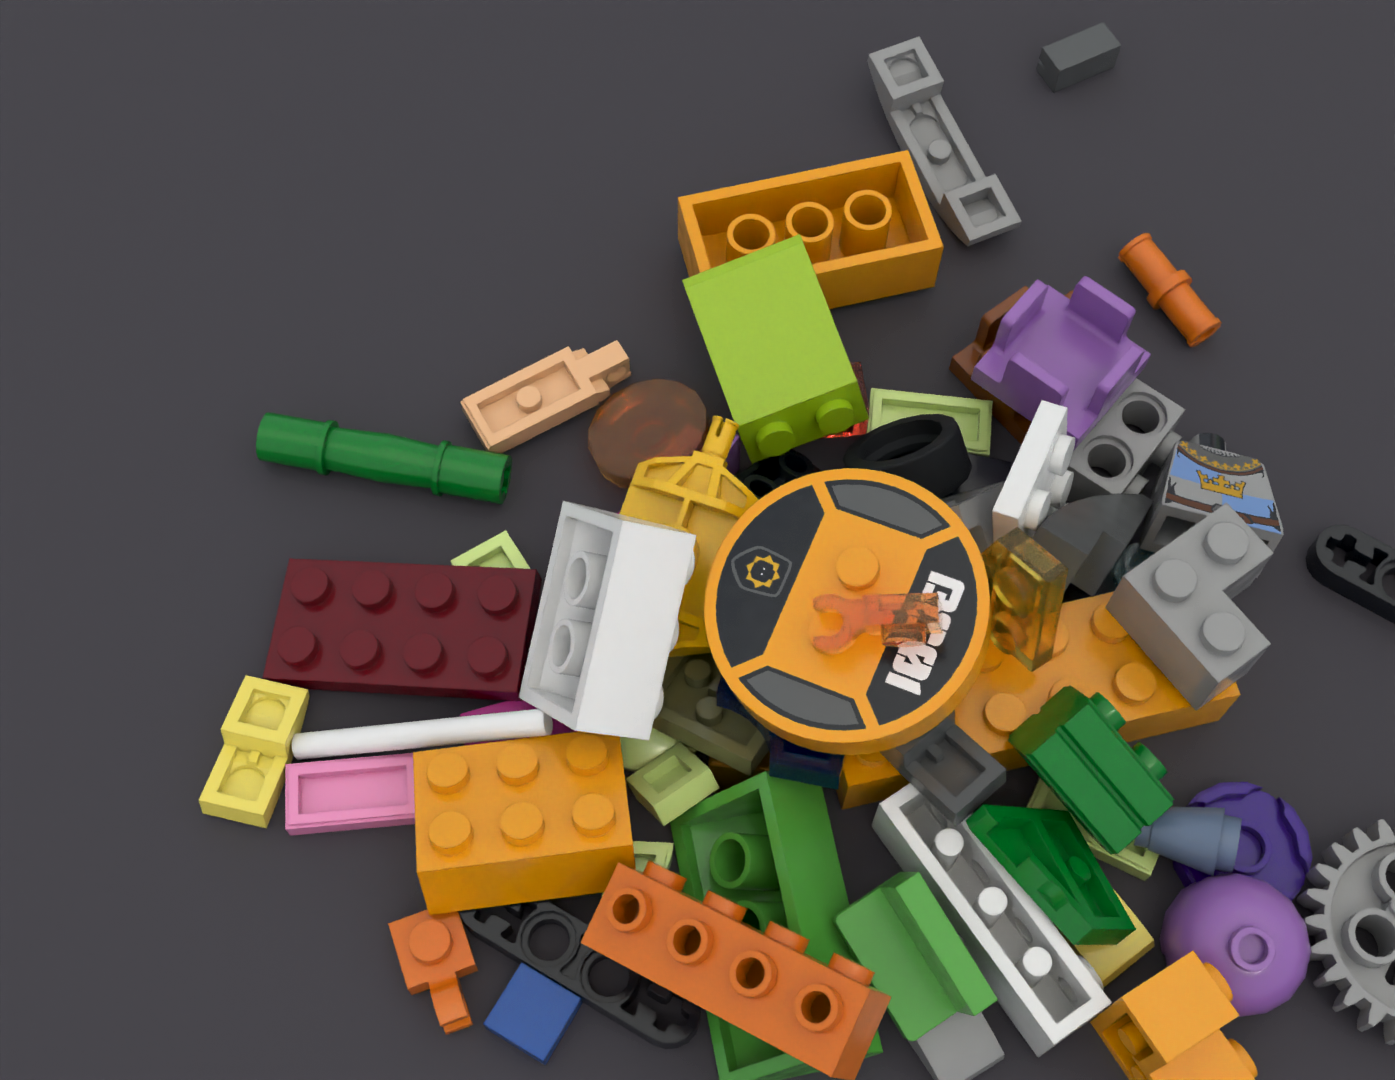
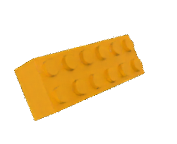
M1113 591L1056 604L1055 607L1047 606L992 619L989 646L983 666L970 691L955 709V724L1008 771L1029 766L1009 743V735L1032 714H1038L1040 707L1063 687L1071 685L1088 698L1096 692L1103 695L1126 721V724L1117 731L1126 742L1219 721L1241 695L1235 682L1196 711L1105 608L1114 593ZM880 752L859 755L826 753L841 810L885 800L909 784Z

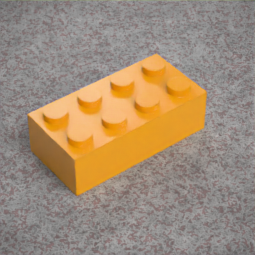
M908 150L678 197V241L689 277L800 234L829 309L935 287L944 246Z

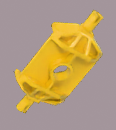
M721 416L712 417V423L702 447V452L694 450L692 456L654 457L638 463L619 513L697 535L693 548L695 555L694 571L691 579L684 587L678 613L679 636L674 649L669 653V657L711 653L704 620L705 590L709 572L715 555L730 529L759 500L740 480L726 469L728 464L725 460L727 459L736 431L739 429V424L727 418L723 422Z

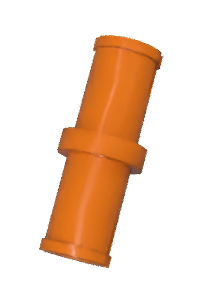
M1143 233L1135 237L1119 252L1118 259L1127 266L1148 292L1146 301L1154 310L1161 308L1187 340L1186 343L1189 347H1195L1204 342L1220 328V324H1222L1220 319L1213 315L1190 287L1192 278L1185 270L1177 271L1154 243L1149 233Z

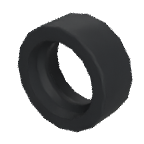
M921 414L882 425L861 436L848 447L843 456L845 468L869 469L897 475L920 485L939 499L952 493L968 479L972 469L959 425L953 417L943 414Z

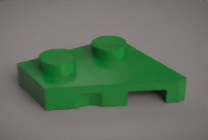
M983 804L966 820L971 832L1073 945H1117L1136 930L1069 811Z

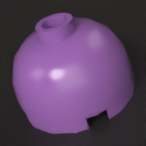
M1238 873L1208 876L1182 889L1165 912L1159 938L1161 951L1165 955L1167 967L1191 951L1196 953L1202 963L1208 962L1212 964L1225 978L1232 991L1233 1000L1230 1003L1240 1015L1238 1017L1265 1014L1290 1000L1306 977L1311 954L1306 923L1292 901L1266 881Z

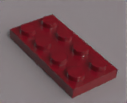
M289 558L262 678L313 690L523 702L519 698V693L536 622L542 578L537 569Z

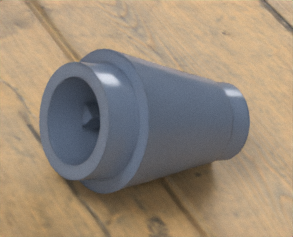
M1171 806L1150 826H1143L1141 828V834L1135 838L1134 846L1148 848L1151 852L1210 876L1214 875L1215 870L1232 873L1238 850L1242 818L1224 815L1225 808Z

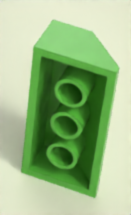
M764 771L700 801L670 822L679 872L681 876L687 878L683 887L684 893L703 901L707 891H713L747 908L742 922L764 932L769 921H773L810 939L805 950L806 954L829 964L835 952L857 963L833 924L834 915L848 907L849 902L820 777ZM706 1010L719 1080H782L821 1072ZM878 1029L865 1058L883 1053Z

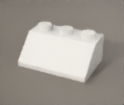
M563 501L519 698L574 731L649 740L654 719L658 717L663 705L664 692L662 683L669 653L674 649L679 636L678 613L684 587L691 579L694 571L695 555L693 548L697 535L666 525Z

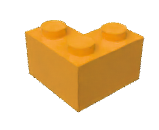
M1194 951L1186 954L1120 997L1090 1022L1129 1080H1255V1077L1258 1075L1252 1058L1243 1046L1232 1038L1227 1040L1220 1030L1221 1027L1240 1016L1230 1003L1233 1000V994L1227 981L1212 964L1208 962L1202 963Z

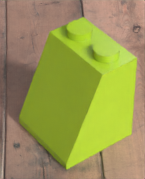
M800 234L682 280L734 422L739 424L738 433L752 464L768 457L782 455L792 448L823 436L840 433L852 425L869 419L857 379Z

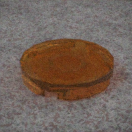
M658 378L636 382L612 394L597 409L588 428V449L604 478L620 488L629 489L638 463L654 457L692 456L694 450L702 452V447L711 426V420L706 407L696 391L681 382Z

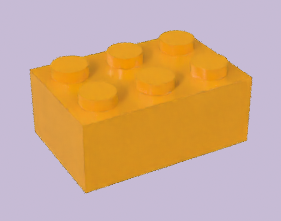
M578 731L413 752L416 867L429 915L605 892L618 863L636 869L619 736Z

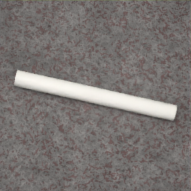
M530 709L296 733L293 736L292 752L297 760L547 736L552 733L553 721L551 716L541 710Z

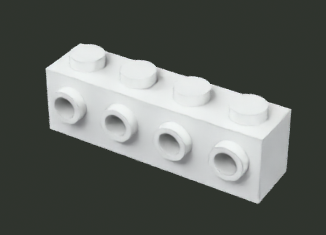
M909 783L879 803L871 827L904 872H920L998 998L997 1002L1039 1058L1097 1016L1112 1002L1104 993L1103 983L1094 968L1082 956L1075 954L1060 934L1059 928L971 832L966 820L973 812L956 827Z

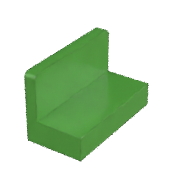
M899 872L834 915L833 924L857 963L875 972L870 983L871 986L891 996L886 1010L904 1039L916 1041L956 1012L976 1016L998 1000L920 872Z

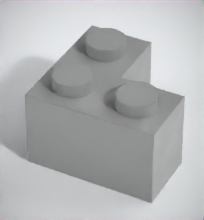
M1226 502L1125 574L1105 608L1197 711L1247 674L1271 645L1231 599L1252 584L1274 553Z

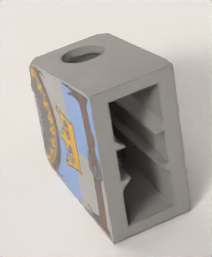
M1202 433L1194 436L1189 442L1182 440L1174 443L1153 486L1150 498L1153 500V503L1146 513L1139 541V549L1156 553L1227 502L1274 552L1284 532L1264 464L1258 459L1226 451L1225 440L1214 433Z

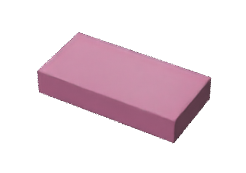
M413 753L285 764V830L290 836L415 824Z

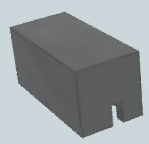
M1102 22L1042 47L1039 57L1041 61L1038 62L1036 70L1052 92L1055 93L1114 68L1121 44L1106 24Z

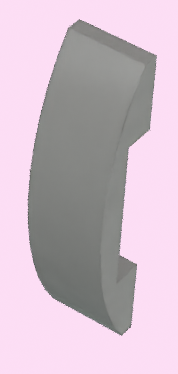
M920 36L870 53L867 59L868 66L893 135L900 150L909 151L926 197L950 230L968 247L1020 227L1022 220L997 175L985 176L941 96L944 80Z

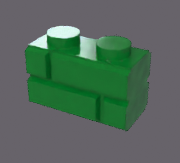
M1069 685L1063 687L1041 706L1038 714H1032L1009 735L1008 741L1085 831L1110 855L1118 854L1141 834L1143 826H1150L1173 805L1174 798L1159 781L1168 771L1141 742L1138 741L1131 748L1117 731L1126 724V721L1103 695L1096 692L1088 698Z

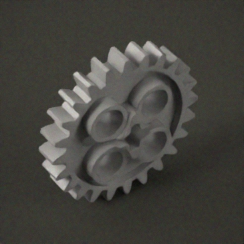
M1380 819L1367 828V835L1356 827L1342 837L1343 846L1334 842L1325 849L1321 856L1327 865L1317 863L1305 875L1317 888L1305 890L1297 896V902L1314 912V915L1303 919L1306 923L1308 935L1315 936L1316 944L1310 947L1309 961H1322L1326 969L1312 982L1317 988L1335 984L1341 992L1336 997L1332 1009L1335 1012H1339L1355 1005L1360 1009L1357 1019V1030L1363 1032L1382 1022L1384 1023L1383 1034L1385 1044L1393 1045L1395 1044V974L1393 985L1386 981L1385 975L1389 966L1395 960V892L1390 888L1386 880V871L1395 873V828L1392 832L1384 819ZM1356 927L1366 929L1374 936L1378 945L1377 957L1368 954L1360 947L1356 940Z

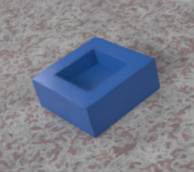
M521 962L483 1025L490 1032L546 1065L583 1002L579 996Z

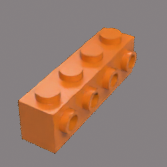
M648 860L643 872L621 863L617 864L580 943L832 1078L855 1080L891 1000V996L870 986L875 974L874 971L835 952L829 964H826L805 953L810 939L773 921H769L765 931L762 932L742 922L747 908L710 890L707 891L703 901H700L682 892L687 878Z

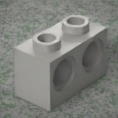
M1136 378L1073 451L1067 470L1073 472L1074 477L1067 501L1071 503L1092 496L1109 494H1142L1149 483V480L1142 476L1151 463L1162 468L1174 443L1182 440L1183 437L1174 432L1185 409ZM1125 424L1135 425L1142 429L1144 433L1133 432ZM1090 467L1103 468L1107 470L1112 475V477L1106 478L1099 476L1096 473H1094Z

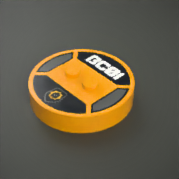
M842 468L808 474L781 485L759 499L737 520L720 545L709 572L704 600L705 628L713 659L739 702L758 722L779 737L795 745L829 754L859 755L889 750L904 745L936 727L956 709L975 683L983 666L991 635L992 612L988 577L979 548L968 528L945 502L927 489L900 476L869 469Z

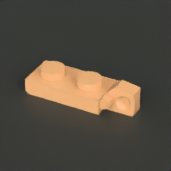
M618 340L590 354L584 348L572 352L568 346L463 398V401L460 403L465 416L485 450L502 454L595 407L599 402L611 395V387L631 376L630 360Z

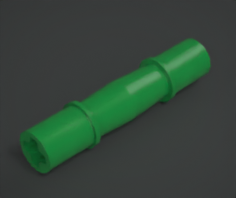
M267 412L260 422L256 438V454L260 461L315 470L319 475L325 476L329 475L331 471L381 483L429 488L435 496L447 494L503 504L511 480V455L456 446L446 440L441 441L440 445H435L389 433L340 428L338 422L334 420L322 422Z

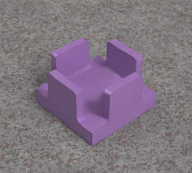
M1087 276L1082 277L1075 285L1071 299L1037 279L1002 318L994 344L974 366L971 380L1031 422L1041 400L1067 407V435L1075 437V450L1146 367L1151 354L1131 341L1126 335L1136 313L1134 307Z

